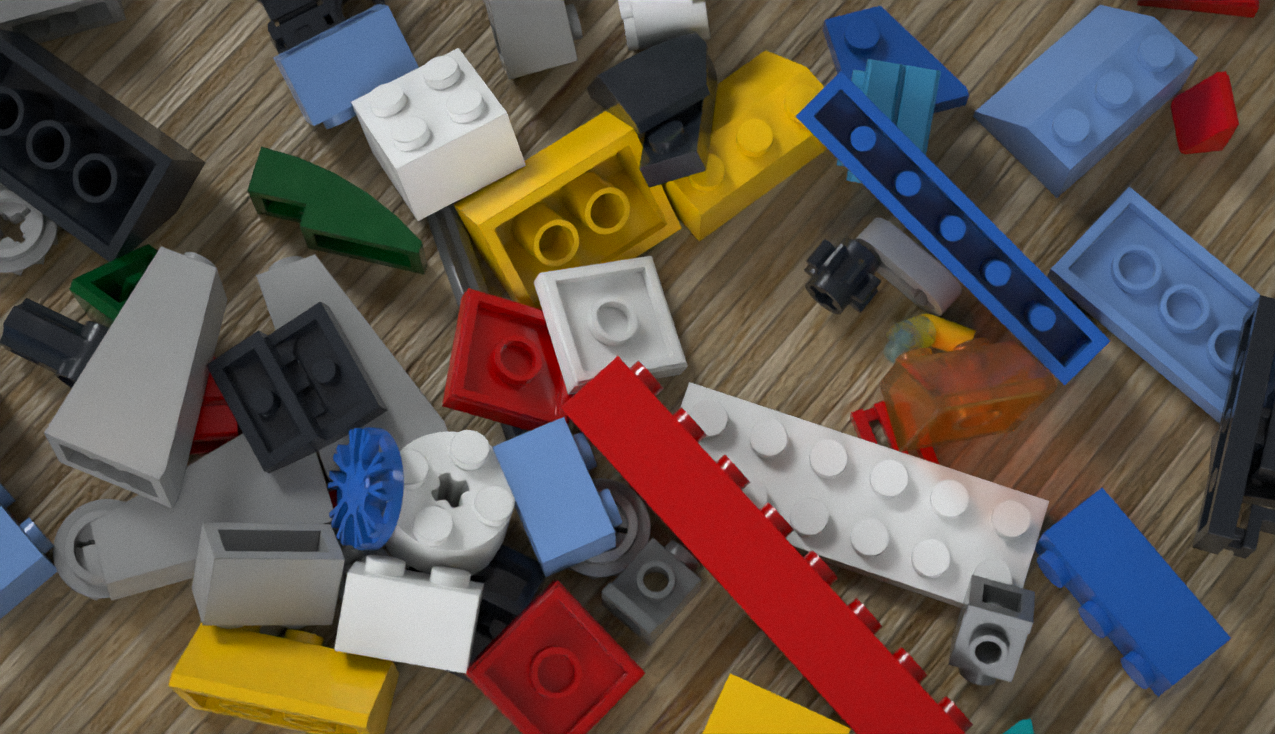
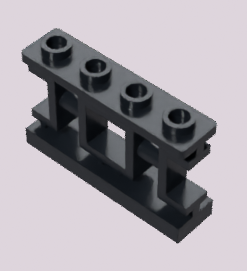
M1260 295L1243 318L1192 548L1217 555L1223 549L1233 551L1234 556L1246 559L1256 551L1260 531L1275 535V510L1252 504L1242 513L1240 526L1237 527L1253 452H1255L1250 478L1275 485V389L1268 395L1266 407H1263L1275 352L1274 298Z

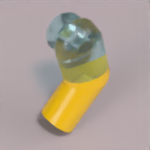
M921 314L893 324L886 333V337L889 340L883 351L887 360L900 366L911 365L914 363L918 350L931 346L966 359L976 330L933 314Z

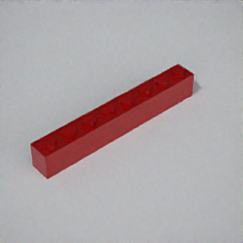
M617 356L560 407L856 734H965L973 726L971 721L947 696L936 703L923 689L920 683L928 675L902 647L891 654L879 641L875 634L883 626L857 598L847 606L830 586L838 577L813 550L802 557L786 538L794 529L769 502L759 510L742 490L750 484V481L725 454L715 462L699 443L707 435L682 407L672 415L656 398L664 388L640 361H637L629 368Z

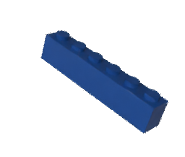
M842 71L795 116L1062 384L1066 385L1110 342L1056 285Z

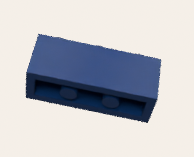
M1103 488L1099 489L1046 530L1036 543L1035 551L1039 555L1036 561L1042 573L1056 587L1062 588L1065 586L1081 605L1078 608V612L1087 627L1102 639L1107 636L1123 655L1120 661L1128 676L1142 689L1146 690L1150 687L1157 697L1231 639Z

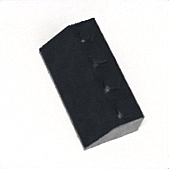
M0 29V183L110 262L133 251L176 214L206 162L24 33Z

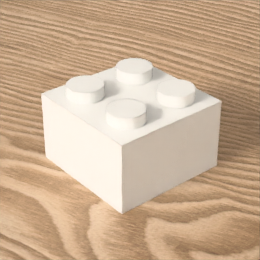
M459 48L443 56L435 57L425 65L389 83L382 84L368 94L351 102L373 155L417 221L526 166L507 112Z

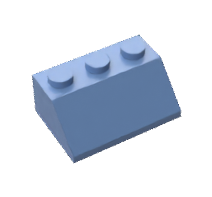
M1099 5L974 112L973 117L1058 198L1183 88L1198 57L1155 17Z

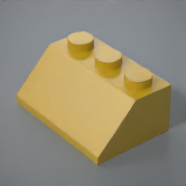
M765 50L718 83L706 171L661 184L674 213L699 242L827 149L795 117L824 88L806 66ZM645 136L640 139L642 146Z
M604 111L525 160L526 166L475 191L454 204L480 255L514 302L542 310L534 285V280L539 273L636 258L682 229L661 184L649 188L639 169L643 146L635 129L607 111Z
M201 622L172 671L168 684L174 692L194 709L311 734H384L399 672L393 661L334 651L332 648L323 647L324 638L309 632L287 629L285 637L280 638L260 633L261 625H244L236 629H226L218 626H203Z

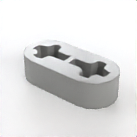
M876 217L855 239V241L865 246L876 257L880 266L877 272L925 312L940 317L962 294V289L955 277L889 221Z

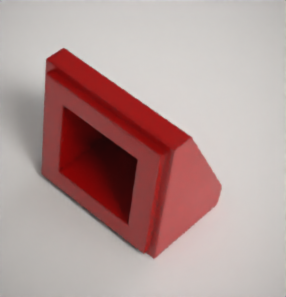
M1226 71L1217 72L1179 94L1172 100L1170 105L1178 148L1182 154L1223 151L1239 126L1230 77Z

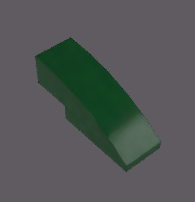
M261 146L247 190L258 214L300 223V229L309 249L425 274L427 260L422 241L394 213L369 193L336 173L302 158Z

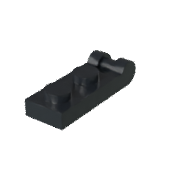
M709 55L708 79L711 85V94L645 132L639 169L649 188L700 173L707 169L718 86L716 70Z

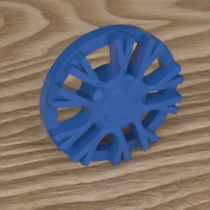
M373 427L354 428L349 430L350 442L348 445L338 444L336 448L337 454L333 456V460L340 469L339 471H329V477L333 482H328V488L337 489V506L329 512V518H333L331 522L332 528H339L336 537L338 540H341L342 545L353 546L358 550L374 551L380 549L388 542L396 528L403 502V465L399 448L388 431ZM379 445L383 452H378Z

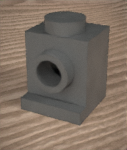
M652 538L621 574L602 590V605L646 644L651 646L700 591L701 578L694 573L700 565L694 556L679 543L671 540L664 548ZM653 572L661 573L667 578L668 585L662 591H650L643 583L645 577Z
M972 574L951 639L948 665L959 667L960 675L977 685H992L996 682L997 678L1012 682L1027 635L1030 634L1033 625L1035 592Z

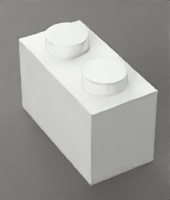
M368 555L366 563L355 561L347 573L334 651L466 673L471 660L484 583L470 581V572L453 567L434 566L432 567L431 574L405 570L406 562L404 560L390 556Z

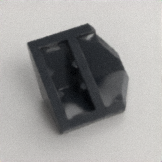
M688 33L650 47L599 74L587 87L590 98L615 117L633 127L637 133L642 134L711 94V85L708 79L707 43L697 33Z

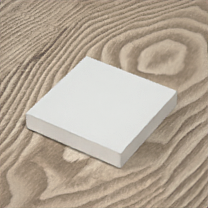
M652 256L542 272L534 280L568 395L577 393L617 356L629 368L637 361H640L656 379L680 375L688 367Z

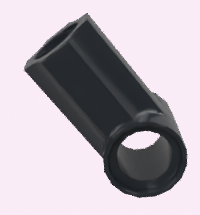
M26 298L21 304L12 308L4 321L0 344L6 350L56 373V377L61 382L72 388L109 328L93 321H87L83 325Z

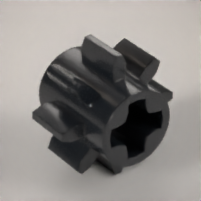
M844 238L836 248L824 239L806 260L808 266L804 271L811 276L805 284L806 290L818 304L832 313L841 314L849 304L861 313L878 293L877 287L880 285L881 280L874 276V274L880 267L879 262L865 246L851 238Z

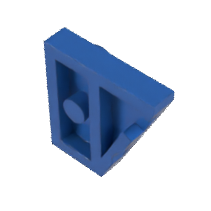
M881 5L824 20L823 33L837 74L842 71L851 80L853 69L865 71L867 59L939 70L941 75L934 113L967 104L969 97L967 87Z

